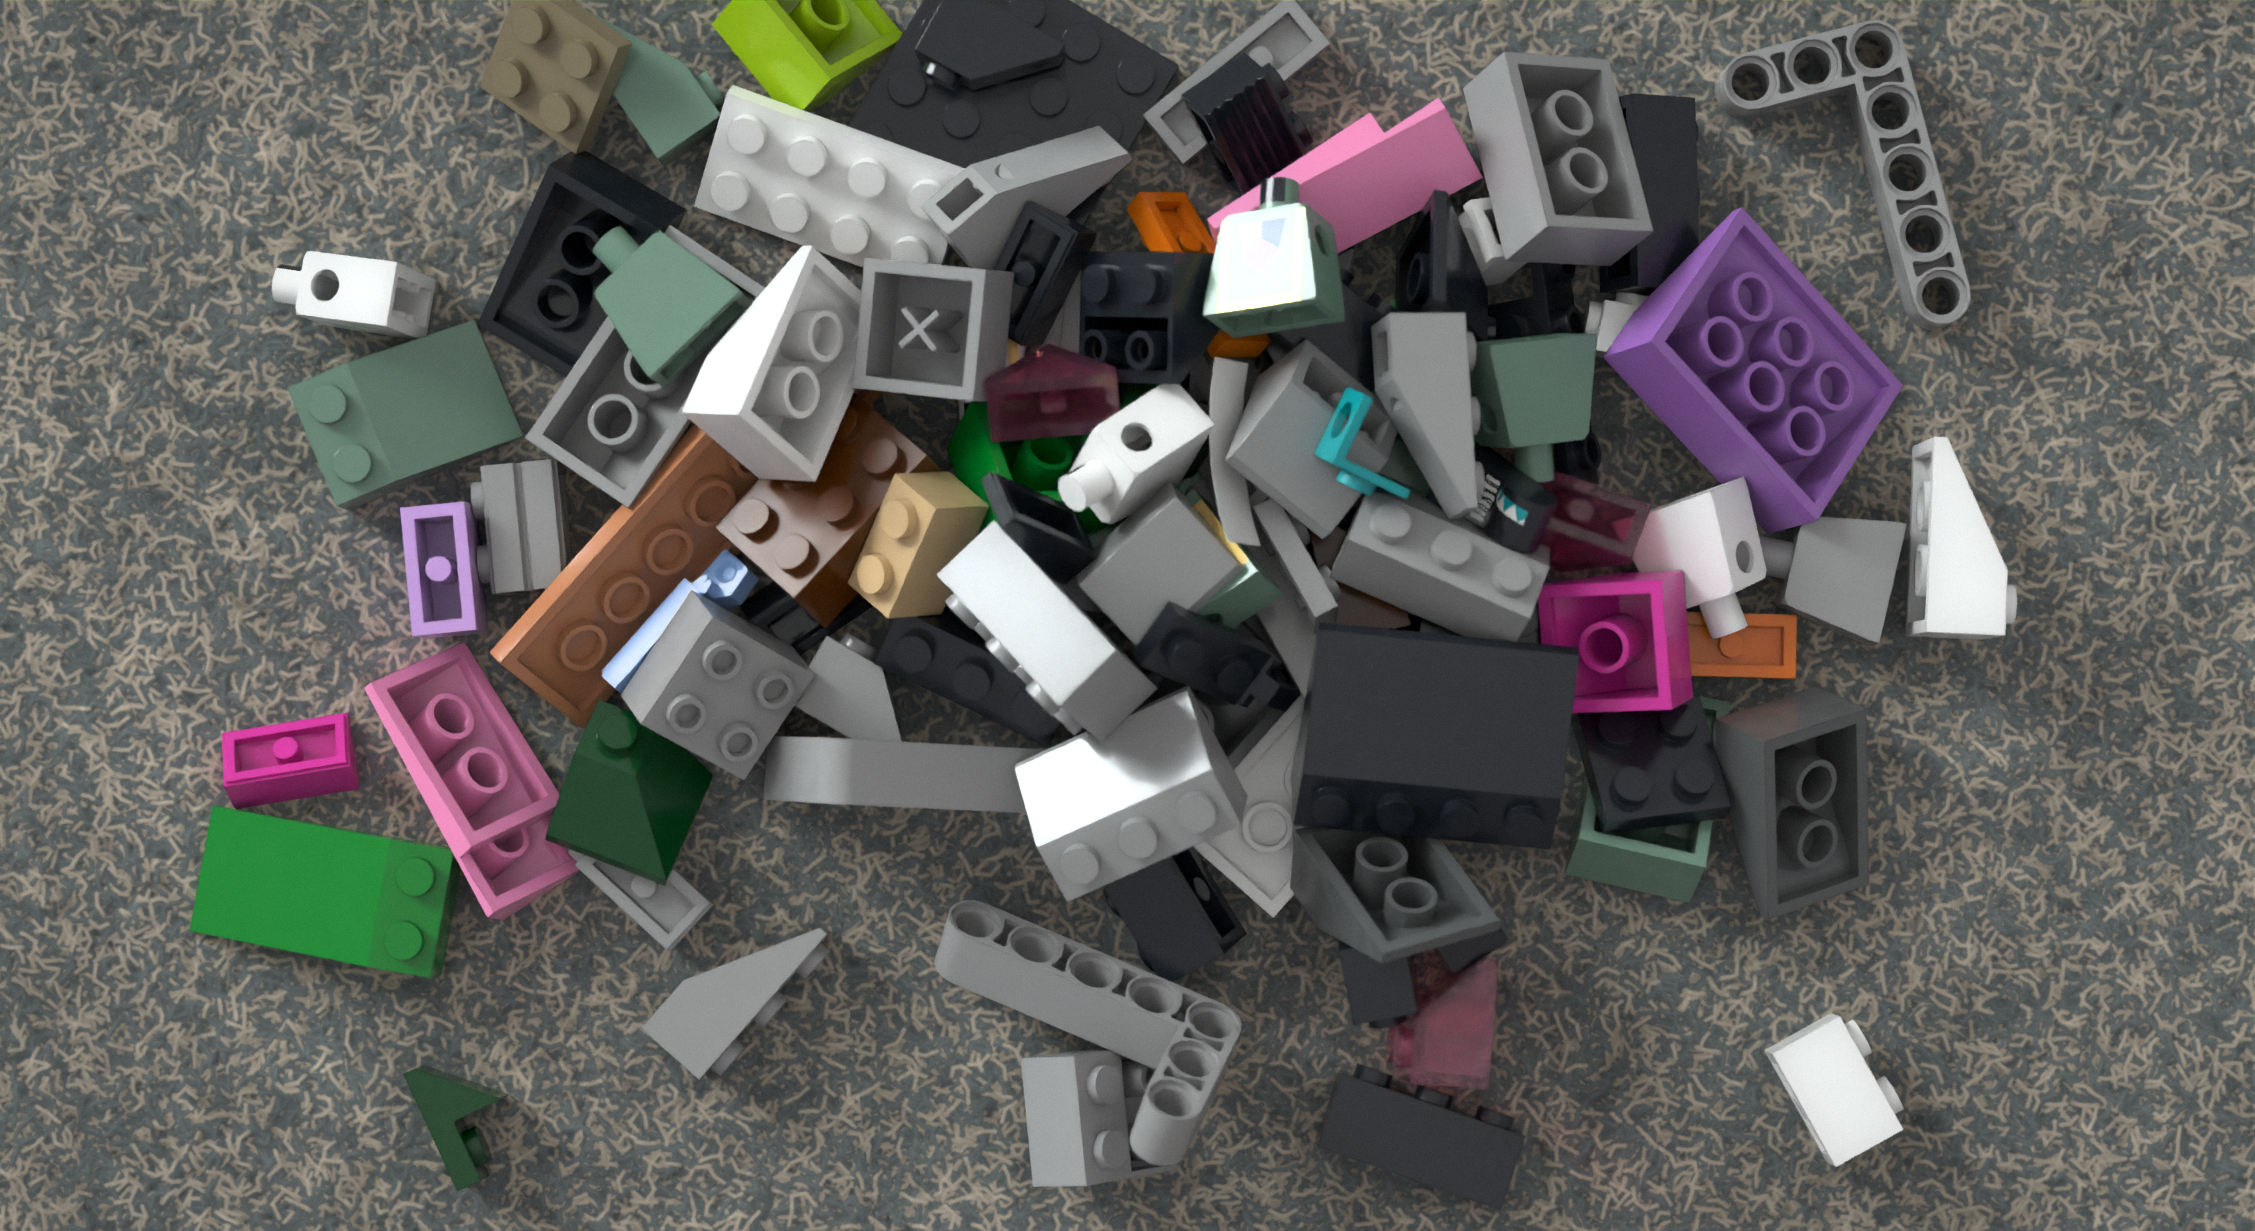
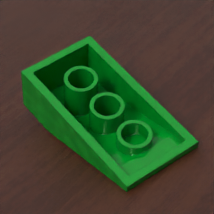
M213 805L190 931L370 968L433 978L441 976L443 972L461 867L450 847Z

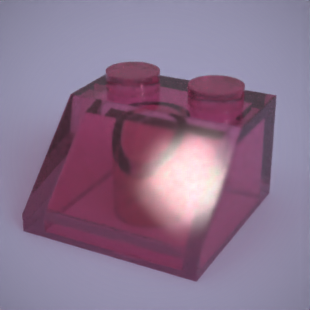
M1485 956L1459 974L1453 975L1449 969L1418 995V1014L1407 1015V1020L1402 1024L1388 1027L1386 1062L1393 1063L1396 1076L1412 1084L1488 1090L1499 959Z

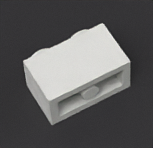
M1830 1013L1764 1050L1827 1163L1837 1167L1903 1130L1895 1115L1904 1109L1903 1105L1885 1076L1877 1080L1873 1076L1864 1060V1057L1872 1053L1871 1048L1854 1020L1844 1024L1840 1016Z

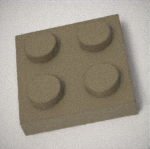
M512 0L480 87L571 152L578 154L589 150L592 146L633 43L572 0Z

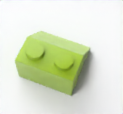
M732 0L711 24L772 99L807 112H811L830 101L892 50L903 34L875 0Z

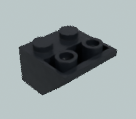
M1081 251L1078 381L1181 384L1220 330L1218 326L1203 316V306L1214 253Z

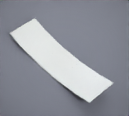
M1215 357L1209 402V418L1215 425L1209 434L1211 474L1218 512L1227 542L1261 546L1252 518L1246 479L1225 461L1243 415L1248 363Z

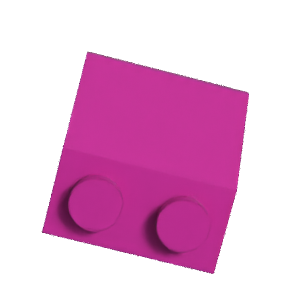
M1683 570L1618 573L1543 584L1538 597L1541 644L1576 647L1579 649L1572 713L1672 710L1693 698Z

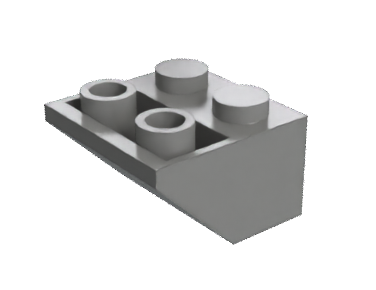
M1306 339L1257 377L1225 461L1240 472L1244 478L1251 481L1287 510L1291 516L1302 522L1323 539L1334 530L1362 494L1336 480L1341 470L1340 467L1314 455L1345 389L1349 387L1372 398L1371 406L1345 459L1377 474L1388 461L1398 430L1379 398ZM1351 412L1348 414L1347 418L1345 419L1344 424H1343L1342 429H1341V432L1343 431L1344 427L1346 426V424H1347V422H1348V419H1349V417H1350Z
M1106 1048L1065 1051L1021 1058L1033 1187L1090 1186L1178 1170L1177 1164L1158 1166L1148 1163L1132 1150L1129 1142L1131 1130L1146 1087L1155 1069Z

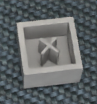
M865 258L852 388L966 401L1002 402L1014 272Z
M691 590L622 692L621 697L640 724L738 778L745 780L815 674L792 646Z

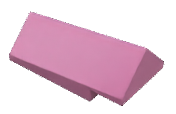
M1439 98L1385 133L1371 113H1368L1272 176L1290 178L1299 183V203L1309 205L1332 225L1335 232L1337 254L1422 210L1434 189L1446 191L1448 195H1451L1483 178L1447 109ZM1260 185L1207 219L1215 245L1217 244L1221 222L1228 215L1259 210Z
M465 642L375 680L364 688L488 918L506 919L580 871L575 866L577 861L567 852L568 848L545 840L560 794Z

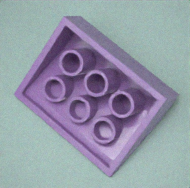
M1742 207L1733 210L1633 312L1603 356L1609 365L1720 484L1744 476L1749 490L1755 521L1767 534L1818 520L1903 387V384Z

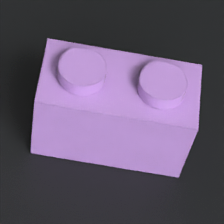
M461 501L400 508L412 636L430 639L488 633L484 584L480 582L477 568V546H480L478 520L474 518L472 504Z

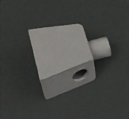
M1819 517L1815 522L1792 527L1789 541L1759 534L1767 569L1766 575L1780 579L1775 606L1860 643L1869 645L1879 643L1907 524L1895 521Z

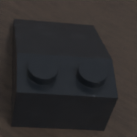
M587 151L578 154L573 152L567 153L549 164L477 325L567 377L608 317L594 293L612 273L593 254L596 243L608 231L621 226L641 246L654 233L658 231L665 233L669 225L678 230L687 209Z

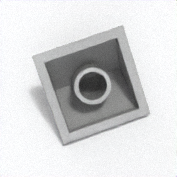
M1169 481L1134 514L1128 516L1094 547L1096 559L1076 576L1078 585L1137 646L1169 601L1182 606L1188 611L1196 612L1242 571L1244 567L1177 485Z

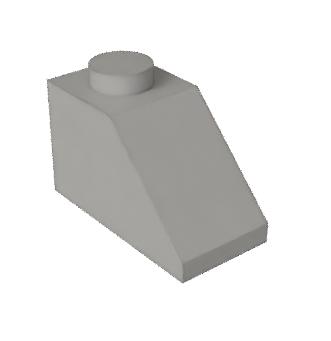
M848 632L845 633L841 642L826 636L809 665L815 676L795 704V707L850 739L905 742L886 669L873 662L879 650Z

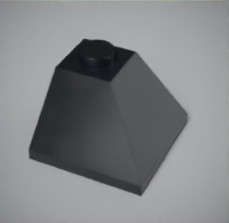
M1434 189L1396 255L1395 308L1401 313H1466L1467 332L1473 333L1476 342L1495 340L1496 320L1495 317L1488 316L1487 286L1448 193Z

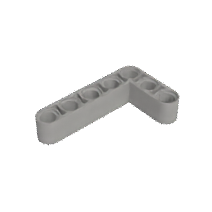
M1870 20L1746 52L1733 58L1718 76L1715 94L1720 107L1729 115L1737 118H1751L1831 96L1846 94L1902 304L1909 320L1918 327L1926 330L1941 329L1959 319L1968 309L1971 300L1970 286L1906 50L1899 32L1889 23L1880 20ZM1870 39L1877 42L1884 52L1885 61L1883 66L1880 68H1869L1859 62L1855 53L1857 41ZM1800 55H1808L1817 59L1823 68L1824 77L1822 82L1810 85L1797 78L1793 66L1795 58ZM1747 71L1757 76L1762 84L1761 98L1747 101L1735 94L1732 88L1733 74ZM1887 100L1898 107L1901 113V123L1898 129L1887 130L1881 128L1875 122L1872 116V106L1875 101ZM1904 161L1915 169L1918 183L1914 191H1902L1892 184L1889 178L1891 162ZM1910 222H1920L1931 229L1934 235V245L1930 253L1917 252L1908 245L1905 231ZM1927 283H1937L1947 289L1951 298V305L1946 314L1938 315L1930 312L1925 307L1922 300V292Z
M774 736L766 747L763 800L1027 813L1014 768L1016 763L1047 749Z
M964 900L955 903L949 909L935 956L934 964L937 972L944 979L955 985L1155 1069L1146 1087L1131 1130L1129 1142L1132 1150L1148 1163L1158 1166H1171L1179 1163L1186 1156L1225 1077L1242 1027L1241 1020L1234 1010L1221 1002L989 904L976 900Z

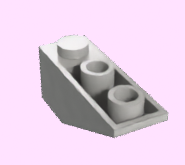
M1096 126L971 164L920 207L970 268L993 270L1027 201H1033L1066 217L1098 188L1109 183L1114 175L1133 159L1101 126Z
M1389 313L1371 327L1375 392L1448 519H1459L1478 508L1477 501L1481 500L1484 492V471L1482 464L1479 461H1475L1473 436L1477 435L1480 427V406L1478 399L1471 397L1469 372L1474 369L1476 362L1475 337L1472 332H1467L1466 313Z
M822 926L683 980L641 1029L696 1078L701 1079L711 1069L721 1076L746 1048L737 1039L747 1027L755 1021L764 1028L787 1002L788 999L779 991L797 972L806 980L830 953V950L822 942L831 931Z

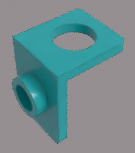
M1347 387L1314 455L1340 467L1341 470L1336 480L1363 494L1372 497L1376 487L1379 486L1407 500L1411 490L1345 459L1372 403L1371 397ZM1351 412L1348 422L1344 427L1343 431L1341 432L1344 421L1347 418L1348 414Z

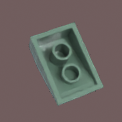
M475 319L347 362L287 388L337 507L348 511L525 437Z
M1700 696L1716 751L1715 718L1728 715L1731 703ZM1584 770L1573 819L1564 874L1689 903L1706 868L1713 820L1602 834Z

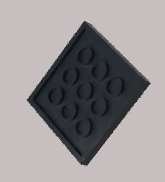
M923 0L847 125L962 168L1096 126H1101L1129 153L1146 125L1143 114L1161 100L1178 72L1179 65L1070 0H986L1065 43L1066 55L1059 66L975 90L958 83L953 91L925 76L921 72L925 63L917 60L915 47L941 0ZM1112 180L1098 188L1066 217L1085 226Z

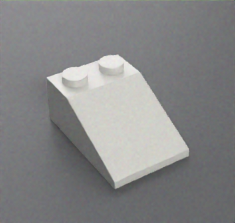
M802 246L706 356L682 413L759 479L816 482L855 391V388H852L861 291L813 246Z
M1932 437L1912 447L1905 636L1976 640L2004 636L2006 624H2013L2016 617L2015 585H2007L2008 570L1948 437Z

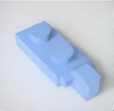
M724 549L697 580L691 583L684 578L604 667L601 671L603 673L601 676L622 694L691 590L731 612L735 605H742L759 578L736 556Z

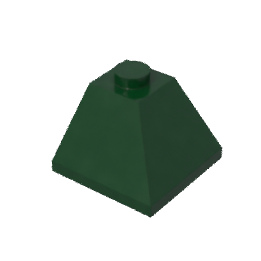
M598 700L574 752L545 840L666 886L711 784L713 774L687 749L640 724L633 712Z

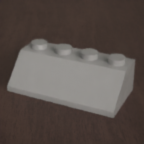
M669 225L664 234L734 284L752 302L765 289V287L673 226ZM607 317L525 438L630 509L690 424L691 420L682 413V410L704 360L736 321L666 388H663L642 370L613 323Z

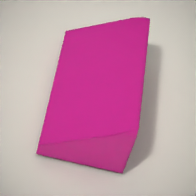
M348 713L222 733L224 789L233 807L236 809L359 789L358 770Z

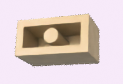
M949 471L894 474L848 584L888 619L941 615L946 606L945 601L950 597L952 591L937 574L977 536L989 505Z

